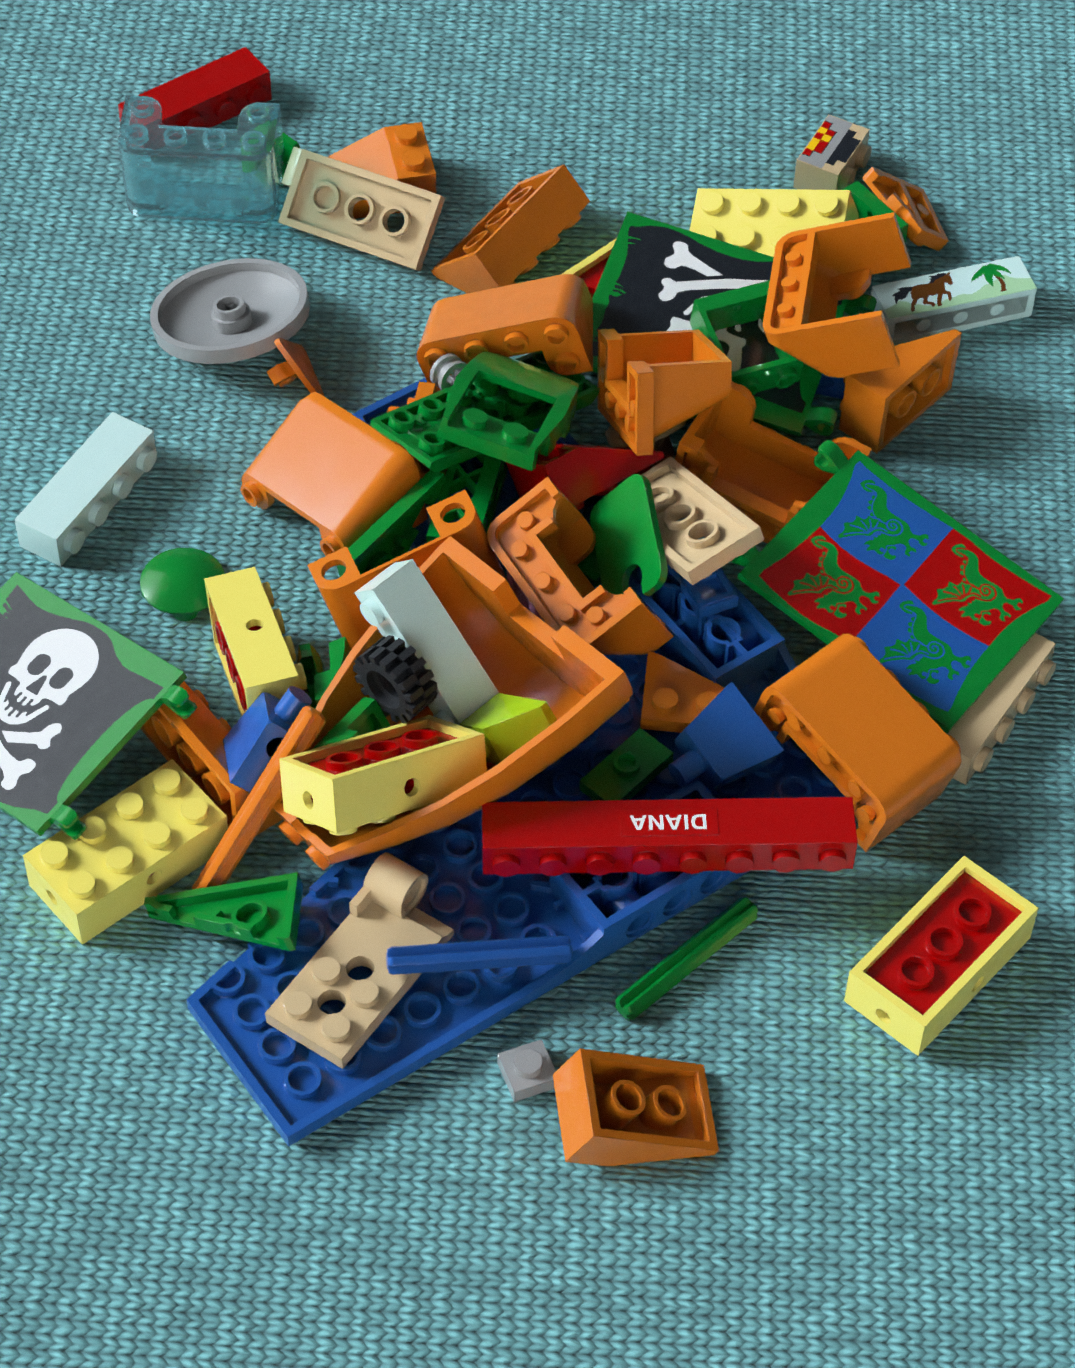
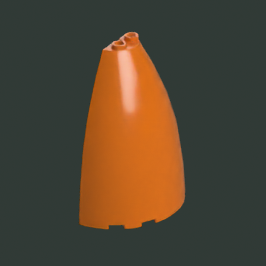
M449 536L419 567L420 571L498 692L547 701L557 721L499 764L486 762L487 772L450 795L415 812L407 811L397 814L396 819L391 822L368 823L357 827L358 830L353 834L333 835L323 827L306 824L303 822V819L284 812L283 796L281 794L273 807L276 813L284 820L278 828L294 845L298 846L304 841L309 846L305 853L324 871L332 864L388 849L450 826L481 810L483 804L496 802L508 796L577 747L616 714L633 695L631 684L624 670L566 625H563L558 631L551 628L519 602L503 576ZM371 625L352 648L319 700L315 709L324 715L326 722L309 750L313 749L363 697L371 698L369 695L364 696L360 690L364 686L356 682L355 676L357 673L353 671V666L356 664L354 662L356 658L383 637L376 626ZM427 706L412 720L428 715L434 716V714ZM391 715L386 717L390 726L402 723L401 720L398 723L392 721Z

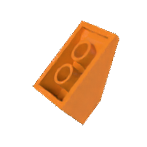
M422 122L383 127L328 156L329 158L436 193V172ZM360 200L354 205L353 216L355 219L368 216L370 206L367 200Z
M953 329L895 345L900 360L899 367L852 374L844 377L845 389L839 407L841 410L839 429L853 439L872 448L874 453L877 454L951 389L962 333Z
M580 1048L553 1074L565 1162L608 1167L711 1156L719 1152L703 1064Z

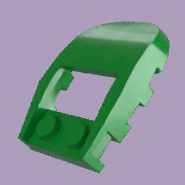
M482 352L474 357L456 376L436 437L533 471L536 468L538 454L548 456L555 449L556 441L560 437L566 438L570 432L571 420L574 418L577 407L579 385L571 379L504 355ZM472 384L483 389H495L501 385L506 387L508 395L518 402L534 403L539 399L545 401L546 407L550 412L538 433L519 423H509L487 415L480 409L464 407L461 403Z

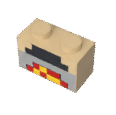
M828 114L796 161L793 188L803 190H841L854 182L858 168H864L869 161L872 147L868 146L870 129Z

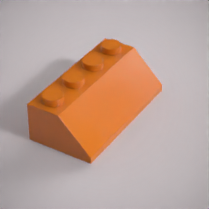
M564 164L520 181L463 237L431 272L434 277L465 293L516 284L514 280L519 275L527 273L538 264L539 261L536 257L541 252L551 249L560 241L558 234L562 230L572 227L582 218L580 212L590 200Z
M184 681L180 687L188 692L189 700L196 704L197 709L187 719H183L163 703L141 727V730L167 761L173 759L227 816L229 828L250 794L230 783L223 739L232 728L224 718L217 719L210 711L206 698L198 689L193 691ZM273 808L256 836L283 820Z

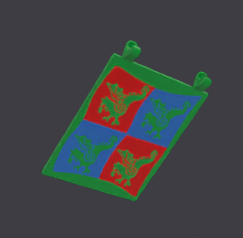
M826 440L819 446V453L815 456L813 462L820 470L834 475L760 552L754 546L745 554L731 561L734 564L745 567L737 578L827 645L842 634H850L862 639L867 644L870 653L885 669L892 671L896 675L900 685L915 701L920 702L926 707L930 717L948 734L1061 605L1064 598L861 451L857 450L848 460L836 443Z

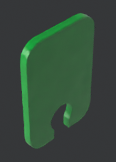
M633 474L594 505L590 515V525L596 535L594 547L602 587L609 593L616 595L624 594L623 592L629 588V578L632 571L636 567H640L642 571L641 587L643 595L651 596L664 585L667 579L668 566L650 481L646 476Z

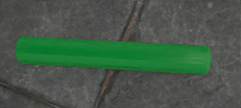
M748 897L738 898L621 993L615 1000V1008L618 1013L628 1021L638 1017L755 921L758 916L757 906Z

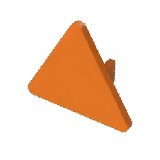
M282 338L274 340L276 347L286 359L285 362L267 371L274 386L279 385L282 388L299 377L310 394L317 392L324 396L304 347Z

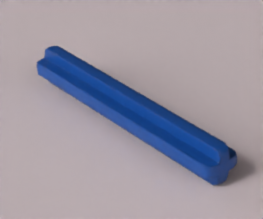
M563 935L391 946L386 952V965L389 974L400 975L567 964L572 958V945L570 938Z

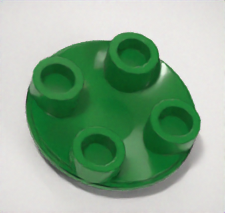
M175 548L160 553L147 563L140 578L141 593L146 601L157 610L173 614L175 619L186 622L193 620L199 611L208 608L204 578L225 573L222 565L211 554L195 548Z

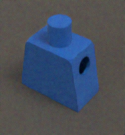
M731 682L675 739V745L682 753V756L670 763L668 770L674 781L681 787H685L700 777L709 790L715 791L768 766L784 749L738 688Z
M290 686L281 699L267 692L261 693L223 739L230 783L249 793L251 792L304 706L311 705L312 699L307 693L298 687Z

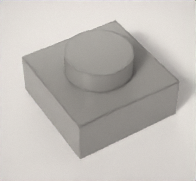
M542 1039L497 1054V1064L514 1102L555 1089L553 1074L556 1070Z

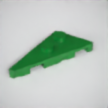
M430 470L348 548L360 574L409 551L419 533L412 526L424 504L428 506L435 504L446 481L445 474L441 472L434 473ZM336 565L341 577L345 573L346 567Z

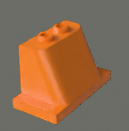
M615 329L598 330V387L600 391L597 409L636 456L653 455V439L729 397L732 382V361L699 329L619 334Z

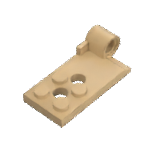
M293 147L281 184L288 186L289 190L278 223L421 271L445 197L305 149ZM360 200H367L370 206L368 216L363 220H356L353 216L354 205ZM401 211L405 219L403 227L397 232H390L387 226L389 216L394 212Z
M671 456L641 474L646 476L651 484L667 564L690 584L694 585L700 580L709 577L714 571L736 557L745 554L749 549L764 540L759 525Z
M388 852L380 855L370 867L363 887L349 902L350 914L265 1012L266 1023L343 1069L422 974H389L386 965L387 949L391 946L447 943L454 935V929L416 908L426 891L428 876ZM359 966L368 967L373 971V974L367 979L354 980L348 976V973L353 968ZM328 1000H339L345 1004L343 1010L338 1013L327 1014L320 1010L321 1005Z

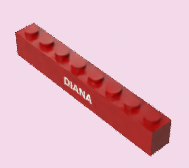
M853 797L488 802L482 805L483 875L496 874L501 877H510L516 874L558 876L563 873L606 875L608 873L636 872L649 875L656 872L681 871L687 874H697L703 871L744 873L750 870L792 872L808 869H822L828 872H835L842 869H853L858 844Z

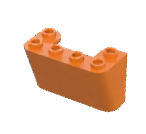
M560 274L438 300L431 309L416 354L417 361L428 383H432L430 370L438 358L449 353L457 355L468 364L482 352H493L506 357L542 351L550 369L558 374L574 375L593 371V300L584 280L572 274ZM436 386V392L440 391V388Z
M466 490L426 508L440 537L378 567L360 574L347 546L307 565L341 636L346 637L351 649L371 626L360 611L361 603L354 592L395 562L413 559L419 568L449 536L507 580L497 555L487 541V533ZM459 508L465 510V515L457 522L447 523L443 521L445 514L450 510ZM336 565L346 567L345 573L338 579L327 580L324 578L325 573L331 567Z

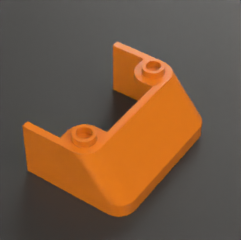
M895 212L793 231L783 236L777 242L762 325L767 340L771 345L829 377L843 378L852 374L899 367L900 360L882 310L836 318L838 301L844 299L853 300L862 296L869 288L873 274L911 268V260Z

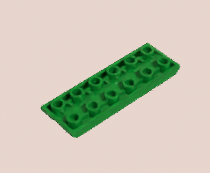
M542 351L532 352L515 359L578 383L576 411L589 406L599 395L600 388L588 381L581 373L562 375L551 370ZM472 384L461 403L464 407L480 409L487 415L509 423H519L531 431L541 427L550 412L546 407L545 401L539 399L534 403L518 402L512 399L507 393V388L501 385L495 389H483ZM453 385L371 419L370 426L387 439L402 445L414 458L434 473L480 454L477 451L436 437Z

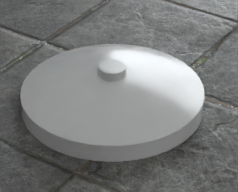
M232 259L202 266L171 282L155 299L150 311V322L156 342L168 354L193 363H231L253 358L275 349L274 340L278 338L289 340L307 320L310 311V301L304 279L289 266L266 259Z

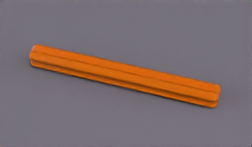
M304 706L195 881L192 890L227 883L282 794L279 759L310 749L326 722L324 715L320 711L310 706Z

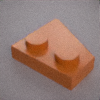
M871 167L862 177L877 198L908 224L907 237L915 245L920 247L924 245L940 251L949 242L923 188L874 167Z
M648 651L640 728L681 733L725 687L656 652Z

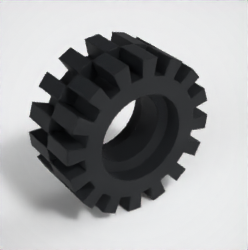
M388 635L387 637H382L356 658L353 671L357 673L355 676L356 682L364 686L360 689L364 696L369 695L372 699H375L385 717L391 715L392 721L398 723L401 720L402 723H407L434 701L438 694L435 691L438 686L437 682L431 680L434 677L432 670L425 669L424 665L427 662L424 658L420 657L418 659L415 656L416 650L411 645L406 648L404 640L398 638L395 641L394 636Z

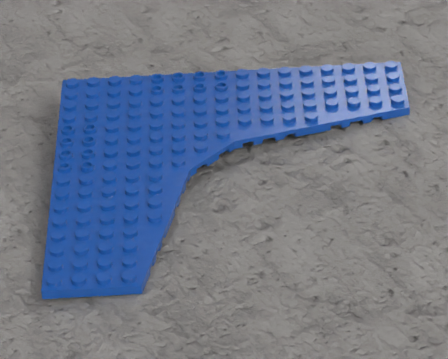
M426 378L419 380L420 382H427ZM419 381L353 413V415L370 425L371 419L387 413L390 406L402 407L407 405L409 397L415 398ZM539 427V428H537V429H535V430H532V431L538 433V431H539V429H540L541 427ZM569 433L566 438L560 437L556 441V444L579 445ZM476 457L460 464L467 474L483 467ZM509 470L507 471L493 520L520 499ZM467 487L451 494V496H453L463 490H466L470 499L473 498L472 493L467 489ZM593 495L583 501L584 507L579 509V511L589 524L594 505L605 495ZM427 510L428 519L415 527L419 533L411 545L412 550L427 543L426 535L431 522ZM456 518L448 523L457 522L458 519ZM499 560L501 567L507 578V569ZM667 564L668 574L664 585L651 596L643 595L641 587L642 571L640 567H636L630 575L629 587L636 592L652 613L663 621L674 636L654 652L723 687L733 682L753 710L762 692L767 687L797 667L785 646V638L731 581L730 583L739 596L738 606L698 619L680 588L681 578L683 577ZM648 654L604 655L624 670L633 691V695L629 698L630 700L577 747L508 796L496 802L593 801L579 790L580 780L640 728ZM643 729L674 752L673 761L682 756L674 742L680 733ZM771 731L784 751L771 764L715 791H711L700 777L685 787H681L674 781L668 767H666L630 800L845 796L792 738L781 744L776 738L779 732ZM481 809L450 826L397 846L335 863L309 887V893L302 899L296 950L286 951L249 942L247 944L248 949L234 962L229 960L186 999L187 1007L289 1147L748 872L703 871L697 874H687L681 871L656 872L649 875L636 872H618L606 875L563 873L558 876L516 874L510 877H501L496 874L483 875ZM386 852L428 876L426 891L416 908L454 929V935L447 943L563 935L570 938L572 958L567 964L422 973L343 1069L266 1023L265 1012L350 914L349 902L363 887L365 877L374 861ZM359 966L353 968L348 973V976L354 980L369 978L373 971L368 967ZM328 1000L321 1005L320 1010L327 1014L338 1013L343 1010L345 1004L339 1000Z

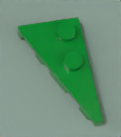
M296 872L145 897L144 906L151 919L277 949L294 951L297 944L304 885L299 873Z

